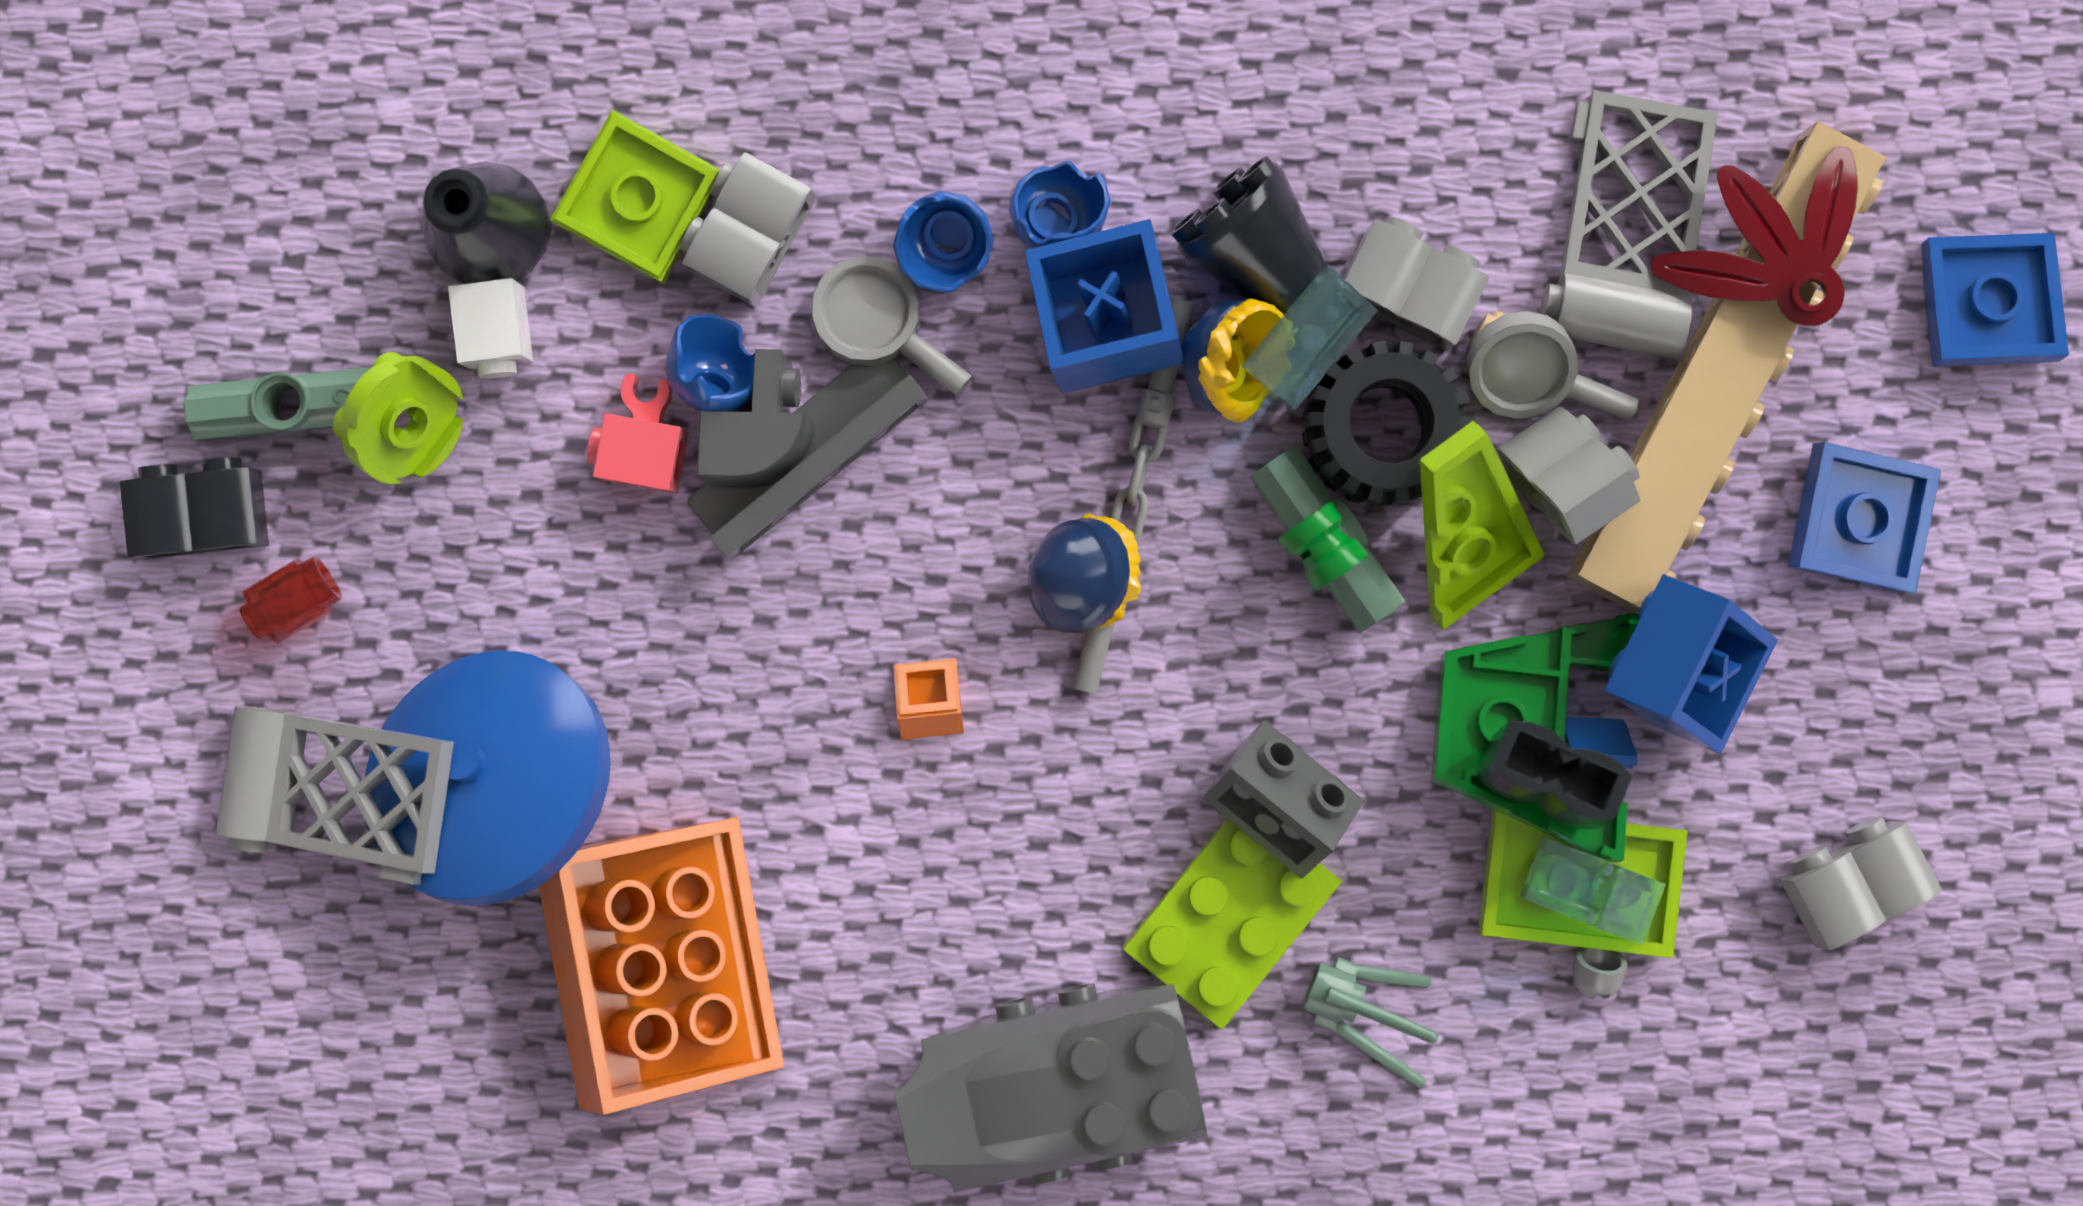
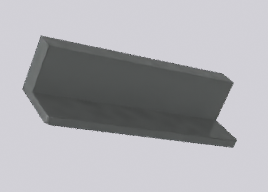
M895 358L875 366L850 365L793 412L803 413L814 425L811 445L799 465L782 479L760 487H711L706 483L688 498L687 503L712 533L711 540L725 557L735 559L927 402L928 397Z

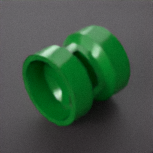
M1332 502L1327 503L1278 538V541L1288 555L1300 556L1302 558V564L1305 566L1304 578L1314 592L1322 589L1368 556V553L1358 539L1349 538L1345 532H1341L1339 527L1341 526L1342 517Z

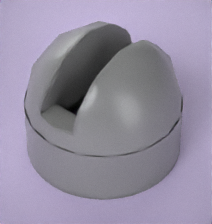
M1580 947L1577 950L1573 965V982L1577 990L1586 998L1594 999L1597 994L1603 999L1610 998L1619 991L1624 982L1628 966L1627 960L1617 951ZM1598 962V963H1600L1601 965L1589 964V963Z

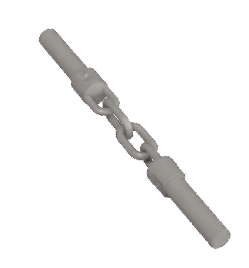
M1171 298L1181 344L1183 345L1184 335L1189 328L1194 304L1185 300ZM1179 365L1152 372L1148 389H1142L1129 441V450L1135 458L1129 487L1122 489L1117 494L1110 517L1119 521L1126 498L1129 505H1135L1139 501V508L1133 528L1136 542L1139 541L1142 535L1149 501L1142 488L1149 462L1156 460L1164 447L1176 399L1175 396H1172V391ZM1143 425L1158 429L1154 448L1151 452L1147 444L1141 445L1140 448L1138 447ZM1114 625L1106 628H1095L1086 632L1073 689L1097 694Z

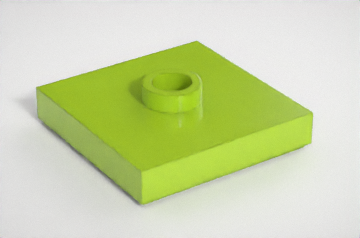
M611 110L550 221L664 285L683 252L680 250V246L688 227L695 218L703 217L714 197L711 195L712 187L721 170L620 113Z

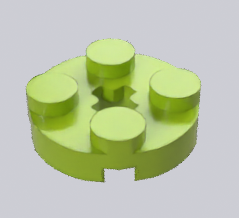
M387 352L380 355L375 360L372 368L357 381L350 391L344 406L336 412L332 424L334 434L342 440L344 452L348 459L357 468L377 481L386 484H401L396 478H405L411 474L422 478L436 470L447 459L459 440L463 420L456 416L458 407L456 397L463 401L461 388L452 375L425 358L402 356L396 352ZM407 409L406 414L411 419L404 429L399 426L394 427L399 414Z

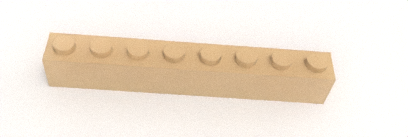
M1819 121L1799 134L1769 191L1789 217L1799 240H1803L1805 213L1813 183L1824 160L1834 147L1845 146L1854 155L1858 176V194L1853 220L1857 212L1860 214L1867 212L1883 185V180L1876 176L1886 157ZM1850 234L1847 235L1838 257L1831 266L1834 270L1843 261L1852 245L1854 237ZM1744 239L1736 255L1762 264L1765 263L1746 239ZM1805 282L1799 289L1800 298L1809 305L1820 303L1823 298V292L1817 289L1819 285L1815 282ZM1712 299L1630 454V458L1640 474V478L1634 481L1641 501L1586 538L1566 576L1567 578L1633 613L1639 612L1642 602L1649 593L1655 590L1662 574L1675 578V573L1669 569L1680 548L1685 551L1688 550L1700 534L1705 517L1700 515L1699 512L1710 492L1717 494L1733 471L1735 461L1728 457L1739 436L1747 438L1763 414L1765 405L1758 402L1765 386L1769 380L1776 382L1782 376L1794 354V348L1788 346V343L1798 325L1790 322L1783 316L1776 300L1743 302Z

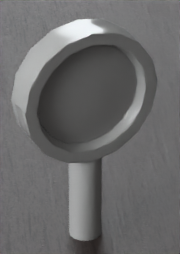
M857 256L838 262L822 276L813 293L812 319L819 340L833 356L851 365L875 366L891 361L901 353L956 396H959L964 391L973 376L916 334L919 322V300L913 282L900 271L899 266L880 257Z
M1524 311L1505 314L1486 324L1472 340L1466 357L1471 390L1480 404L1496 415L1515 419L1539 416L1558 406L1565 397L1624 421H1630L1638 408L1639 402L1636 397L1578 374L1577 353L1573 341L1564 326L1548 315Z

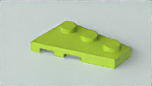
M1474 421L1420 459L1429 611L1434 622L1442 630H1445L1545 556L1488 434Z

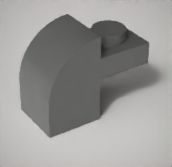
M755 349L752 412L701 411L697 475L711 487H760L772 484L782 479L799 465L807 454L814 434V425L803 413H790V407H799L801 376L799 369H792V363L781 349Z

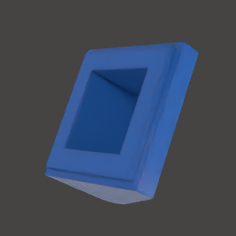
M1566 717L1564 741L1570 749L1583 748L1595 750L1612 757L1625 768L1633 769V765L1637 766V753L1628 727L1623 719Z

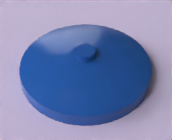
M500 650L477 653L455 660L431 673L414 686L394 708L381 728L383 730L454 742L435 873H422L420 884H407L439 901L454 905L483 906L501 903L535 889L561 870L576 854L593 829L601 812L608 788L611 765L608 733L603 718L595 702L577 681L554 664L540 657L517 651ZM389 746L392 752H394L398 748L394 746ZM371 751L365 777L380 764L373 751ZM416 751L401 765L414 790L425 781L428 752ZM388 777L370 793L383 817L401 802ZM408 815L391 832L403 853L414 855L417 828ZM378 843L374 845L375 848L381 849Z

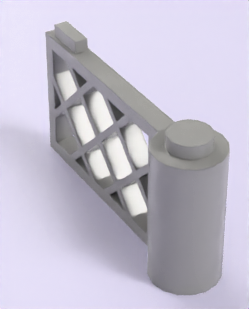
M1598 90L1592 91L1589 102L1578 101L1576 103L1570 141L1581 142L1582 144L1561 273L1557 285L1547 284L1540 306V314L1548 315L1564 326L1571 340L1677 359L1682 353L1692 317L1690 292L1680 289L1657 276H1653L1638 254L1661 238L1664 239L1672 252L1697 250L1718 117L1717 112ZM1603 109L1628 114L1641 134L1615 151L1600 130ZM1645 117L1661 121L1651 126ZM1673 122L1700 127L1695 152L1679 163L1657 134ZM1646 141L1667 171L1642 187L1621 158ZM1598 149L1604 160L1594 166ZM1693 163L1690 179L1683 169ZM1610 166L1631 195L1606 212L1590 189L1592 178ZM1672 178L1686 196L1687 205L1685 213L1668 223L1650 199L1648 193ZM1636 202L1657 232L1632 248L1611 218ZM1588 209L1595 220L1585 226ZM1683 224L1682 237L1680 240L1678 235L1675 233L1674 229ZM1598 227L1602 228L1621 254L1619 258L1606 267L1579 262L1582 238ZM1627 262L1632 271L1617 268Z
M235 706L216 834L229 837L227 848L233 850L267 852L268 842L382 865L380 878L407 884H420L422 873H435L454 742L303 716L290 711L253 706ZM307 731L316 732L328 753L312 770L304 758ZM338 737H344L346 739L343 742H340ZM366 741L380 764L362 780L349 756ZM389 746H394L398 748L394 752H392ZM416 751L428 752L425 781L414 790L401 765ZM334 769H337L349 792L332 807L319 783ZM388 777L401 802L383 817L370 793ZM306 796L318 820L304 833L292 831L296 804ZM357 805L370 830L357 842L352 843L340 820ZM408 815L417 828L414 855L403 853L391 832ZM325 833H327V835H328L329 838H325V837H322V836H323ZM378 843L381 849L373 846Z

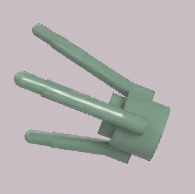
M1337 957L1334 967L1319 962L1302 1009L1315 1014L1313 1023L1334 1031L1418 1088L1424 1087L1426 1079L1341 1019L1354 1022L1357 1014L1409 1036H1414L1431 1044L1438 1041L1437 1032L1363 1001L1366 986L1356 983V979L1428 988L1432 983L1431 978L1427 975L1357 965L1340 957Z

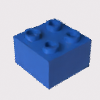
M1151 219L1025 250L1050 370L1062 394L1182 365L1184 359L1182 344L1161 253Z
M1662 574L1655 590L1649 593L1642 602L1639 610V622L1626 648L1621 650L1612 662L1609 673L1610 680L1604 691L1660 729L1721 755L1778 639L1730 599Z

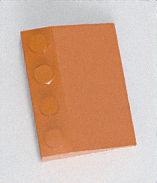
M738 817L581 846L561 870L539 885L579 1109L605 1115L784 1067Z

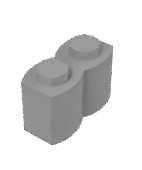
M744 152L736 165L727 162L719 172L711 191V195L717 198L715 205L705 220L700 217L693 220L683 237L680 250L686 253L682 263L690 273L756 307L810 212L816 197L811 187Z
M1389 217L1387 222L1375 219L1367 228L1338 286L1339 291L1336 295L1366 312L1375 313L1374 316L1392 323L1396 327L1429 344L1448 351L1456 345L1489 276L1477 269L1480 262L1466 251L1452 246H1445L1442 252L1420 240L1423 232L1413 224L1396 217Z
M1558 407L1496 449L1506 474L1516 489L1529 503L1542 511L1554 527L1574 544H1578L1641 501L1634 481L1640 478V474L1633 460L1620 446H1616L1613 449L1607 447L1596 426L1584 414L1575 418L1566 409Z
M1882 816L1872 817L1847 830L1846 833L1850 841L1829 852L1826 845H1821L1801 853L1790 861L1794 871L1784 875L1779 880L1815 947L1833 950L1867 934L1885 921L1920 906L1943 891L1906 822L1888 821L1885 823Z

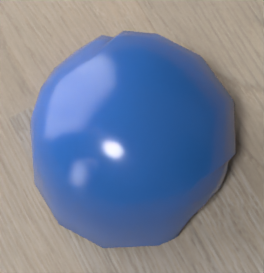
M1065 161L1053 167L1035 168L1020 179L1015 187L1009 212L1018 237L1032 249L1102 231L1109 213L1111 200L1105 179L1100 173L1088 176L1081 172L1072 161ZM1049 203H1056L1062 206L1067 211L1069 220Z
M937 191L919 198L903 213L898 223L893 249L900 271L918 288L948 293L954 292L983 271L989 261L994 237L986 212L970 197L958 193ZM937 244L949 247L956 251H945L941 249Z
M712 314L689 316L675 329L665 360L666 377L669 385L678 397L697 411L736 412L743 409L752 400L755 353L751 355L746 351L742 342L743 329L736 322ZM726 364L727 369H723L720 365Z

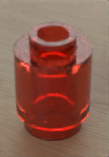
M313 556L304 562L297 558L244 589L243 597L246 604L239 607V611L245 624L256 638L261 640L268 636L274 643L280 644L332 613L331 605L342 599V593L326 565L317 556Z

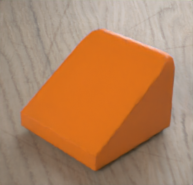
M956 658L893 665L897 721L902 740L964 733Z

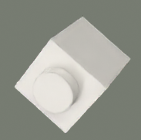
M509 278L448 286L457 363L470 370L477 369L479 378H500L517 374L516 364L533 362L525 291L521 284Z

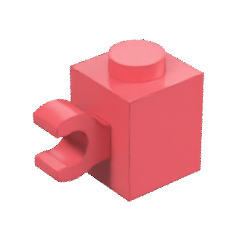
M627 373L621 384V397L625 405L632 411L633 418L604 413L602 428L594 427L590 434L587 463L595 465L593 477L602 481L678 494L689 432L679 426L663 424L664 414L672 401L673 389L669 385L668 380L660 379L656 397L649 402H641L636 393L639 377L635 374Z

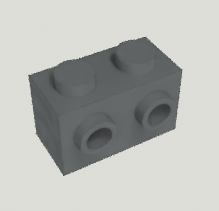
M1265 720L1237 747L1202 797L1204 801L1301 879L1334 851L1365 801L1338 777L1327 771L1296 746L1291 739L1280 733Z

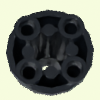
M1268 156L1257 161L1246 172L1240 167L1229 174L1212 191L1218 199L1215 204L1204 213L1200 209L1194 210L1171 231L1170 235L1176 240L1178 249L1187 259L1246 300L1256 299L1274 305L1289 320V330L1297 328L1305 338L1316 334L1327 326L1344 307L1342 301L1336 296L1339 291L1336 281L1284 171L1276 162L1273 163Z
M487 161L463 165L442 171L432 178L425 189L422 206V229L426 249L438 267L460 283L470 284L509 278L518 281L533 271L545 253L548 239L552 232V223L546 201L534 183L514 168Z

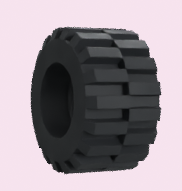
M1386 340L1372 342L1363 349L1357 347L1334 363L1310 392L1312 395L1310 401L1305 405L1302 417L1303 420H1306V430L1302 432L1304 447L1309 446L1312 457L1308 460L1313 470L1317 471L1319 469L1326 477L1323 483L1333 492L1339 489L1347 494L1345 499L1357 504L1361 502L1372 503L1371 507H1387L1393 504L1401 505L1422 497L1420 459L1472 422V417H1465L1464 406L1470 403L1466 389L1458 392L1452 382L1458 378V375L1451 366L1445 370L1435 363L1439 356L1428 349L1423 353L1413 351V343L1399 341L1395 346H1387ZM1387 388L1403 394L1412 402L1419 414L1421 422L1419 443L1409 456L1400 461L1386 463L1371 458L1358 447L1350 429L1352 406L1361 395L1372 389Z

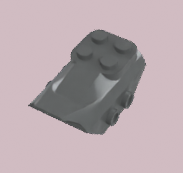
M1094 983L1076 985L1059 990L1057 992L1058 1002L1034 1007L1032 997L1004 1001L995 1005L997 1015L980 1018L921 1039L923 1053L921 1061L909 1080L895 1093L911 1170L927 1172L951 1183L953 1192L1032 1176L1033 1183L1040 1184L1068 1177L1070 1175L1069 1167L1094 1162L1095 1168L1098 1170L1117 1168L1133 1161L1132 1153L1208 1137L1175 985L1122 988L1099 993L1096 992Z

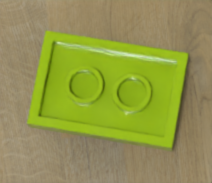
M1492 809L1478 933L1483 936L1673 958L1688 830L1627 822L1624 861L1612 863Z
M1226 819L1122 948L1166 985L1174 984L1178 995L1223 1030L1343 881L1321 863L1301 879L1231 821Z

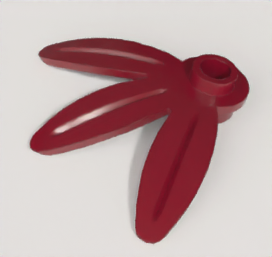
M1836 146L1824 160L1808 199L1803 240H1799L1789 217L1779 202L1760 182L1732 165L1722 166L1718 170L1717 180L1731 218L1749 245L1765 263L1762 264L1739 255L1706 250L1662 254L1655 257L1651 262L1650 270L1652 274L1688 292L1729 301L1766 302L1776 300L1783 316L1796 325L1815 327L1828 322L1839 312L1844 301L1845 291L1842 279L1831 266L1838 257L1847 238L1856 209L1858 176L1853 152L1845 146ZM1805 282L1817 283L1823 291L1821 302L1815 305L1805 303L1799 295L1800 286Z

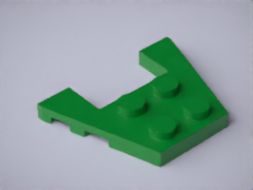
M1628 613L1609 620L1589 624L1585 622L1565 626L1560 630L1526 637L1521 635L1445 651L1441 656L1431 781L1607 862L1620 863L1624 861L1627 802H1622L1615 820L1597 829H1578L1556 821L1546 814L1537 802H1517L1496 794L1487 788L1476 774L1493 734L1509 721H1526L1541 725L1564 740L1569 668L1610 672L1614 658L1621 650L1626 648L1639 622V614Z

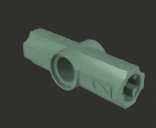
M372 367L299 375L275 372L260 379L191 385L187 387V395L184 399L185 421L191 431L192 439L196 442L281 433L302 435L312 430L333 428V418L336 412L344 406L350 391L357 381ZM295 388L300 396V408L292 418L283 420L279 415L278 401L287 390Z
M1296 444L1250 476L1255 484V488L1259 490L1269 508L1276 514L1287 531L1327 503L1332 502L1342 517L1341 526L1339 527L1341 532H1345L1349 538L1358 539L1368 553V556L1326 585L1358 633L1376 624L1406 602L1401 596L1399 589L1385 573V569L1380 566L1367 547L1370 545V541L1356 517L1340 498L1334 499Z

